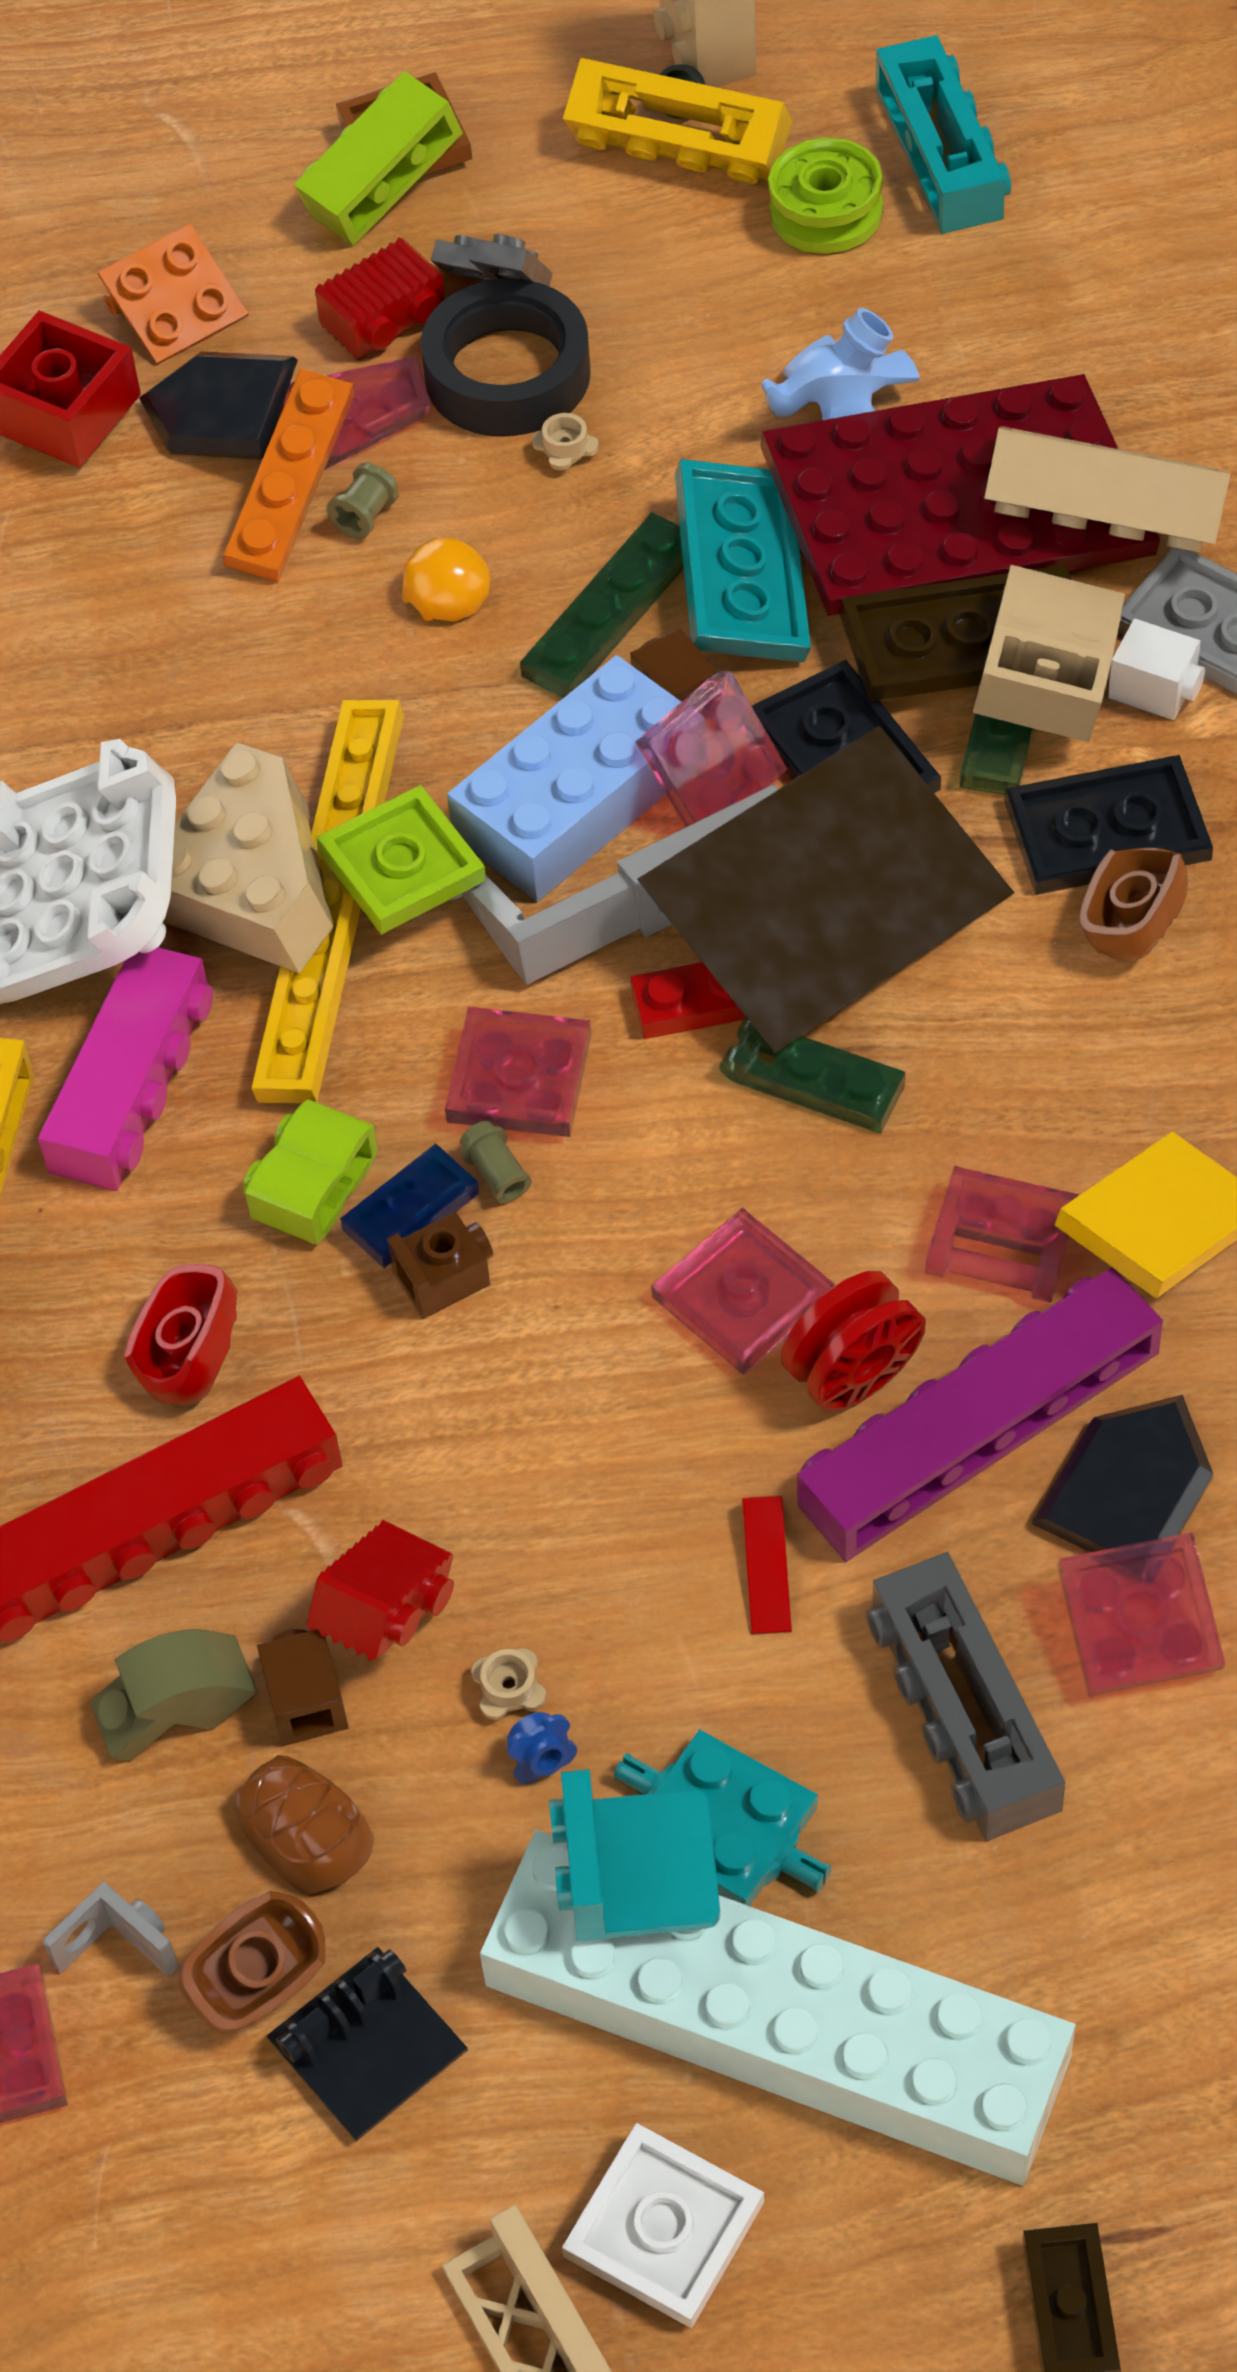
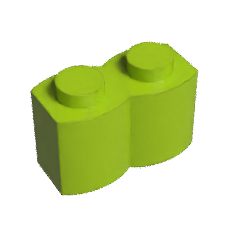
M307 1099L298 1107L294 1114L288 1113L283 1117L275 1134V1147L262 1161L256 1160L250 1166L244 1179L243 1193L246 1196L251 1219L317 1245L327 1236L336 1223L347 1198L356 1191L368 1174L378 1153V1146L373 1124Z

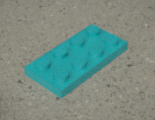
M680 459L675 472V484L691 641L700 651L805 662L811 649L799 543L770 470Z

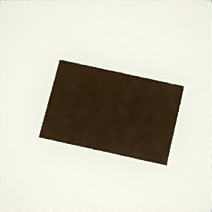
M880 726L637 878L646 892L774 1053L1015 893Z

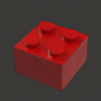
M40 310L37 311L0 355V435L78 468H81L141 395L132 347Z

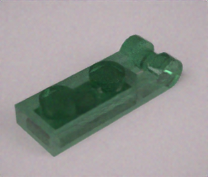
M746 1016L737 1032L739 1038L737 1046L730 1047L727 1050L719 1066L723 1075L737 1084L880 1134L905 1087V1071L804 1036H800L774 1053ZM764 1053L775 1057L773 1065L760 1061V1054Z

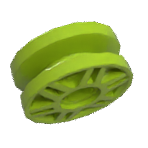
M817 138L805 140L786 149L773 162L768 177V189L771 197L770 216L774 231L786 244L803 252L819 254L848 251L866 242L879 229L884 213L881 195L883 176L879 161L866 147L847 139Z

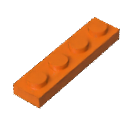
M300 368L223 554L225 567L279 582L354 398L353 383Z

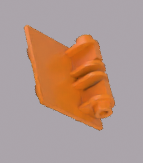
M190 223L97 273L109 292L104 296L108 310L113 315H117L120 312L123 313L156 365L249 315Z

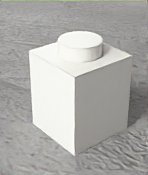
M1134 618L1112 658L1108 698L1175 720L1185 699L1190 701L1196 699L1204 680L1205 667L1198 665L1201 640Z

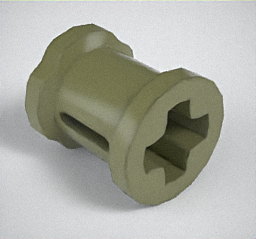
M369 462L361 463L352 474L353 482L343 494L335 495L328 502L326 509L329 519L341 532L357 539L367 537L374 528L373 519L383 507L391 506L399 497L398 484L392 475L384 468Z

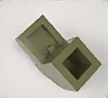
M188 1629L151 1638L117 1657L115 1663L120 1676L91 1699L90 1704L110 1758L131 1761L174 1724L213 1730L258 1691L235 1635L202 1629Z

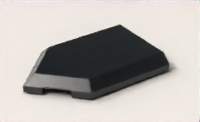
M201 351L140 396L139 399L165 447L171 454L262 460L274 433L298 360L294 356Z
M1183 1394L1093 1417L1033 1518L1032 1524L1153 1582L1213 1478V1471Z

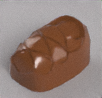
M1139 848L1120 851L1110 849L1092 877L1080 912V924L1092 947L1099 954L1102 953L1117 960H1138L1148 955L1159 939L1164 937L1167 928L1173 923V919H1177L1187 896L1189 881L1182 855L1160 848Z
M277 1755L274 1759L258 1767L238 1790L236 1806L243 1832L265 1861L284 1880L310 1896L313 1893L346 1882L368 1861L373 1849L374 1835L364 1815L345 1792L304 1763L288 1756Z
M268 1891L235 1909L201 1940L181 1966L178 1974L179 1989L192 2009L209 2028L221 2032L235 2031L243 2028L285 2003L303 1989L325 1963L323 1927L314 1912L303 1901L288 1894Z

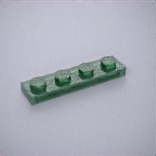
M651 512L520 661L521 677L562 698L566 697L588 679L684 569L680 526Z

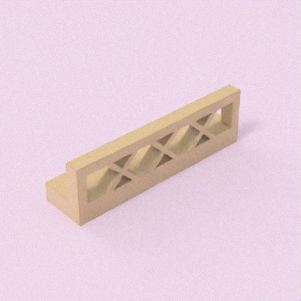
M516 2204L490 2218L493 2233L491 2238L441 2265L446 2279L498 2372H554L558 2355L568 2372H612ZM502 2256L514 2276L507 2305L477 2298L465 2276ZM522 2292L534 2312L518 2308ZM487 2315L502 2319L498 2335ZM513 2322L544 2329L551 2342L543 2369L511 2360L506 2351V2346Z

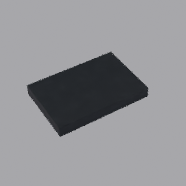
M847 660L745 708L747 724L792 781L880 726L934 793L941 790V776L882 703L880 701L869 702L861 677Z
M1180 755L1005 789L1004 802L1035 895L1089 885L1097 867L1110 849L1113 851L1139 848L1171 850L1182 855L1185 865L1212 860L1213 845Z

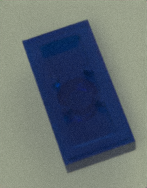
M435 1143L340 1218L342 1230L385 1269L391 1264L387 1238L399 1233L401 1238H404L458 1211L479 1194L478 1181Z

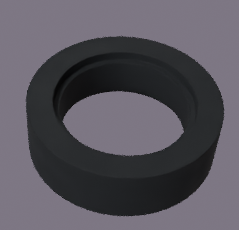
M496 279L470 285L442 301L431 313L422 331L421 352L428 396L442 416L465 430L482 435L501 437L533 433L542 430L544 422L549 417L559 413H571L587 391L590 381V355L585 319L578 307L567 296L542 283L523 279ZM504 330H517L537 334L549 340L559 352L556 361L544 373L530 380L508 385H495L475 381L463 375L453 363L460 349L470 341L488 333Z

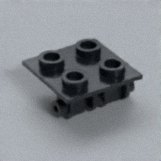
M379 1947L375 1948L267 2035V2039L356 2142L468 2051V2047L405 1978L403 1974L407 1970L398 1956L390 1949L383 1953Z

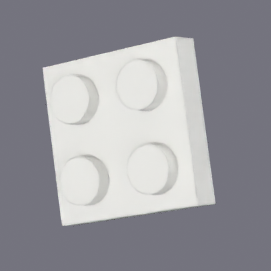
M636 2123L563 2244V2257L692 2329L765 2202L764 2192Z

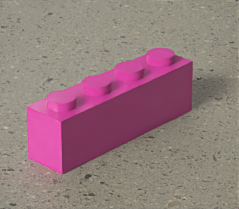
M157 947L151 952H138L124 960L38 1137L48 1173L118 1191L127 1169L134 1170L143 1151V1135L150 1120H157L164 1110L167 1099V1084L174 1069L181 1070L187 1061L190 1050V1035L197 1021H204L211 1009L213 988L207 984L202 958Z

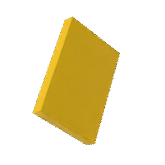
M1170 1132L1060 1208L1054 1225L1157 1299L1237 1240V1177L1180 1136Z

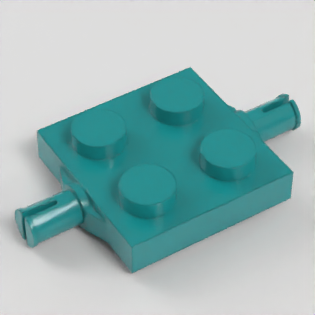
M700 1729L678 1760L666 1767L662 1772L636 1759L630 1753H626L623 1756V1762L620 1761L614 1772V1779L642 1794L694 1789L706 1794L709 1801L718 1893L720 1896L751 1906L762 1888L778 1878L782 1873L807 1885L815 1892H819L823 1884L826 1883L832 1866L797 1848L799 1834L817 1809L818 1794Z

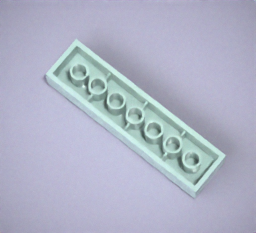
M535 1829L480 1952L486 1987L1018 2185H1025L1072 2056L1076 2024L720 1895V1920L712 1928L577 1941L573 1910L559 1911L555 1867L569 1866L567 1842L553 1844L551 1834Z

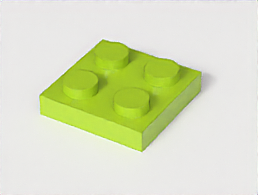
M422 785L317 836L319 854L381 935L486 881L484 864Z

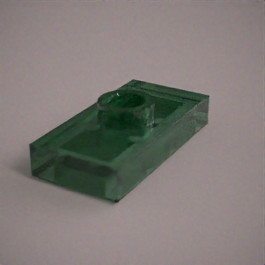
M975 714L960 773V787L1005 795L1006 788L1021 786L1035 729Z

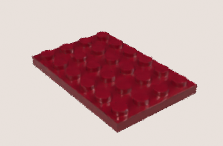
M1085 374L763 430L760 444L761 450L827 616L839 614L841 598L1006 574L1009 573L1011 565L1030 570L1066 565L1068 571H1074L1157 555L1160 543L1157 532L1145 530L1143 541L1110 535L1111 523L1088 519L1086 529L1072 528L1051 523L1053 512L1030 508L1029 518L994 512L996 501L984 499L998 429L1002 426L1118 449Z

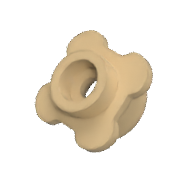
M559 413L549 417L544 422L542 430L535 432L532 436L533 448L543 451L549 458V465L556 470L569 469L581 457L593 456L599 449L598 439L595 436L587 435L585 421L572 413Z
M524 1648L517 1650L501 1649L488 1657L480 1658L474 1663L471 1670L472 1679L481 1686L483 1698L480 1701V1710L485 1717L499 1720L509 1711L521 1708L536 1711L544 1705L546 1690L537 1683L535 1670L538 1666V1659L532 1651ZM508 1679L515 1682V1686L510 1689L504 1688L502 1684Z

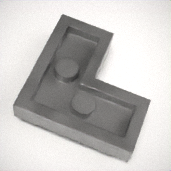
M494 234L492 242L463 235H455L454 243L436 239L431 261L445 273L483 281L523 279L549 286L552 272L538 260L539 254L525 249V241L503 234Z

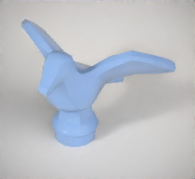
M859 308L851 318L848 317L844 321L842 326L843 334L839 341L836 342L830 335H825L811 343L784 368L782 374L787 378L785 382L777 384L767 378L762 382V388L765 392L766 403L776 417L788 418L809 402H817L821 409L822 420L876 411L871 405L874 392L886 385L917 382L920 379L919 372L913 360L904 350L884 355L887 351V345L894 338L891 328L872 311Z

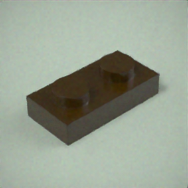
M1098 2223L1023 2230L1022 2241L1042 2372H1121Z

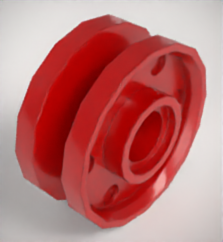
M864 1271L846 1278L825 1292L801 1315L789 1331L781 1349V1364L799 1382H808L809 1396L826 1412L843 1411L863 1402L881 1390L905 1367L922 1341L925 1334L926 1318L908 1300H899V1289L883 1272Z

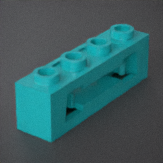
M938 35L876 49V91L941 234L1003 220L1004 197L1011 194L1009 171L1004 162L997 163L989 128L987 126L980 127L973 94L970 90L964 91L960 84V72L955 56L953 54H946ZM933 99L938 107L937 122L953 154L947 156V169L942 161V141L928 113L933 111Z

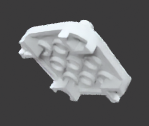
M121 739L101 742L99 762L24 791L15 793L8 785L0 781V1005L23 999L115 966L138 952H151L164 940L166 927L162 922L166 917L171 897L176 793L173 777L145 751L128 747Z

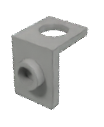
M104 1881L42 1941L52 1967L60 1974L110 1926L114 1927L166 1976L170 1977L179 1968L171 1942L162 1934L166 1928L158 1915L138 1898L129 1904ZM88 1921L81 1934L66 1945L71 1934L81 1924Z

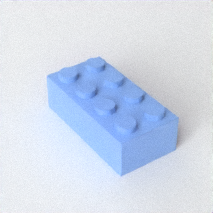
M616 655L447 793L451 824L478 858L538 903L704 763L703 717Z

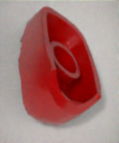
M187 1264L179 1265L169 1270L154 1287L131 1330L124 1359L144 1389L153 1399L175 1407L199 1403L210 1392L230 1349L232 1327L237 1320L236 1304L238 1290L226 1273L217 1266Z

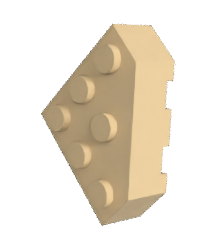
M236 742L176 821L171 897L163 922L300 973L332 930L333 923L330 909L325 902L322 882L324 880L317 847L312 840L309 826L311 818L308 804L282 757Z

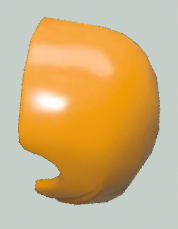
M435 538L418 546L405 564L402 600L405 605L411 603L420 612L425 621L435 619L457 622L475 615L488 598L491 583L490 570L482 556L463 541L455 538Z

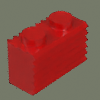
M398 237L395 244L390 242L386 249L381 247L377 254L371 253L368 259L363 258L360 264L354 263L351 269L345 268L342 274L336 273L333 280L327 278L324 285L318 284L315 289L319 322L322 328H326L329 335L332 334L335 340H339L341 346H345L348 353L351 352L355 359L373 349L381 350L388 347L398 334L415 324H425L434 309L445 300L443 275L404 238Z
M382 1519L379 1526L375 1525L372 1532L368 1531L366 1537L362 1536L359 1543L355 1542L352 1549L348 1548L346 1554L342 1553L339 1560L335 1559L332 1566L328 1565L325 1572H320L316 1580L306 1624L311 1632L318 1629L322 1638L330 1635L334 1643L342 1641L345 1649L353 1647L357 1655L365 1653L369 1661L377 1659L393 1643L400 1646L406 1645L414 1635L420 1619L427 1613L438 1616L443 1611L454 1588V1581L448 1578L453 1554Z

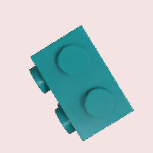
M590 1769L561 1772L563 1799L549 1800L553 1844L567 1842L569 1866L555 1867L559 1911L573 1910L577 1941L707 1929L714 1927L719 1922L720 1902L709 1801L705 1793L694 1789L593 1799Z

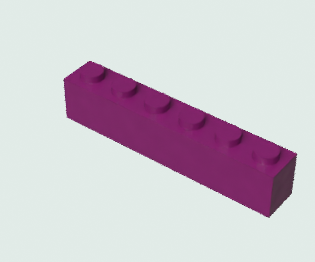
M1113 1267L1094 1279L1091 1277L1080 1279L1067 1290L1062 1300L1042 1313L1040 1311H1033L1025 1315L1013 1327L1011 1333L990 1347L989 1345H981L975 1348L962 1360L957 1369L939 1381L930 1379L923 1382L909 1395L904 1404L889 1414H876L859 1426L852 1438L834 1450L823 1449L811 1456L804 1463L800 1472L797 1473V1506L845 1562H848L1158 1355L1163 1320Z

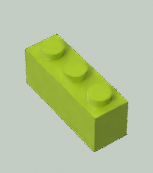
M403 71L390 86H387L379 93L376 100L353 124H350L342 131L340 137L316 162H313L306 168L294 186L310 216L354 247L463 132L449 102L406 71Z

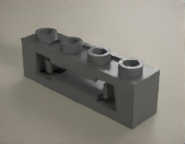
M949 1552L873 1580L872 1608L866 1610L870 1631L880 1648L890 1646L899 1664L894 1667L898 1688L908 1705L918 1703L927 1723L922 1725L925 1742L936 1763L947 1762L956 1780L951 1783L953 1798L965 1822L968 1823L976 1820L987 1842L1062 1812L1065 1780ZM949 1628L957 1641L955 1659L995 1737V1740L983 1744L985 1749L984 1763L981 1762L975 1750L976 1731L936 1653L950 1647ZM918 1631L920 1632L923 1641H921L917 1633ZM1012 1752H1013V1754H1014V1756H1015V1758H1016V1760H1017L1018 1763H1016L1014 1757L1012 1756Z

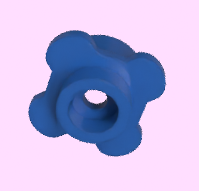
M545 1712L532 1713L520 1719L511 1728L507 1736L506 1751L511 1758L516 1760L517 1767L514 1770V1776L520 1783L529 1784L536 1781L539 1776H549L574 1759L577 1754V1747L573 1741L568 1740L567 1731L570 1728V1723L565 1716L560 1714L550 1715Z

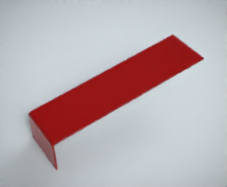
M782 1495L742 1498L751 1634L792 1632Z

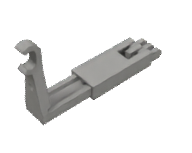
M773 784L617 861V874L524 919L523 912L486 875L485 882L450 900L461 897L466 900L524 983L528 985L636 930H639L647 938L673 925L637 878L771 795L778 788Z

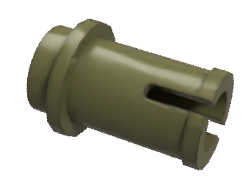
M483 1121L471 1126L460 1139V1144L463 1147L461 1156L465 1163L476 1166L499 1203L512 1202L529 1189L532 1180L524 1172L506 1145L508 1136L504 1129L494 1126L489 1121Z

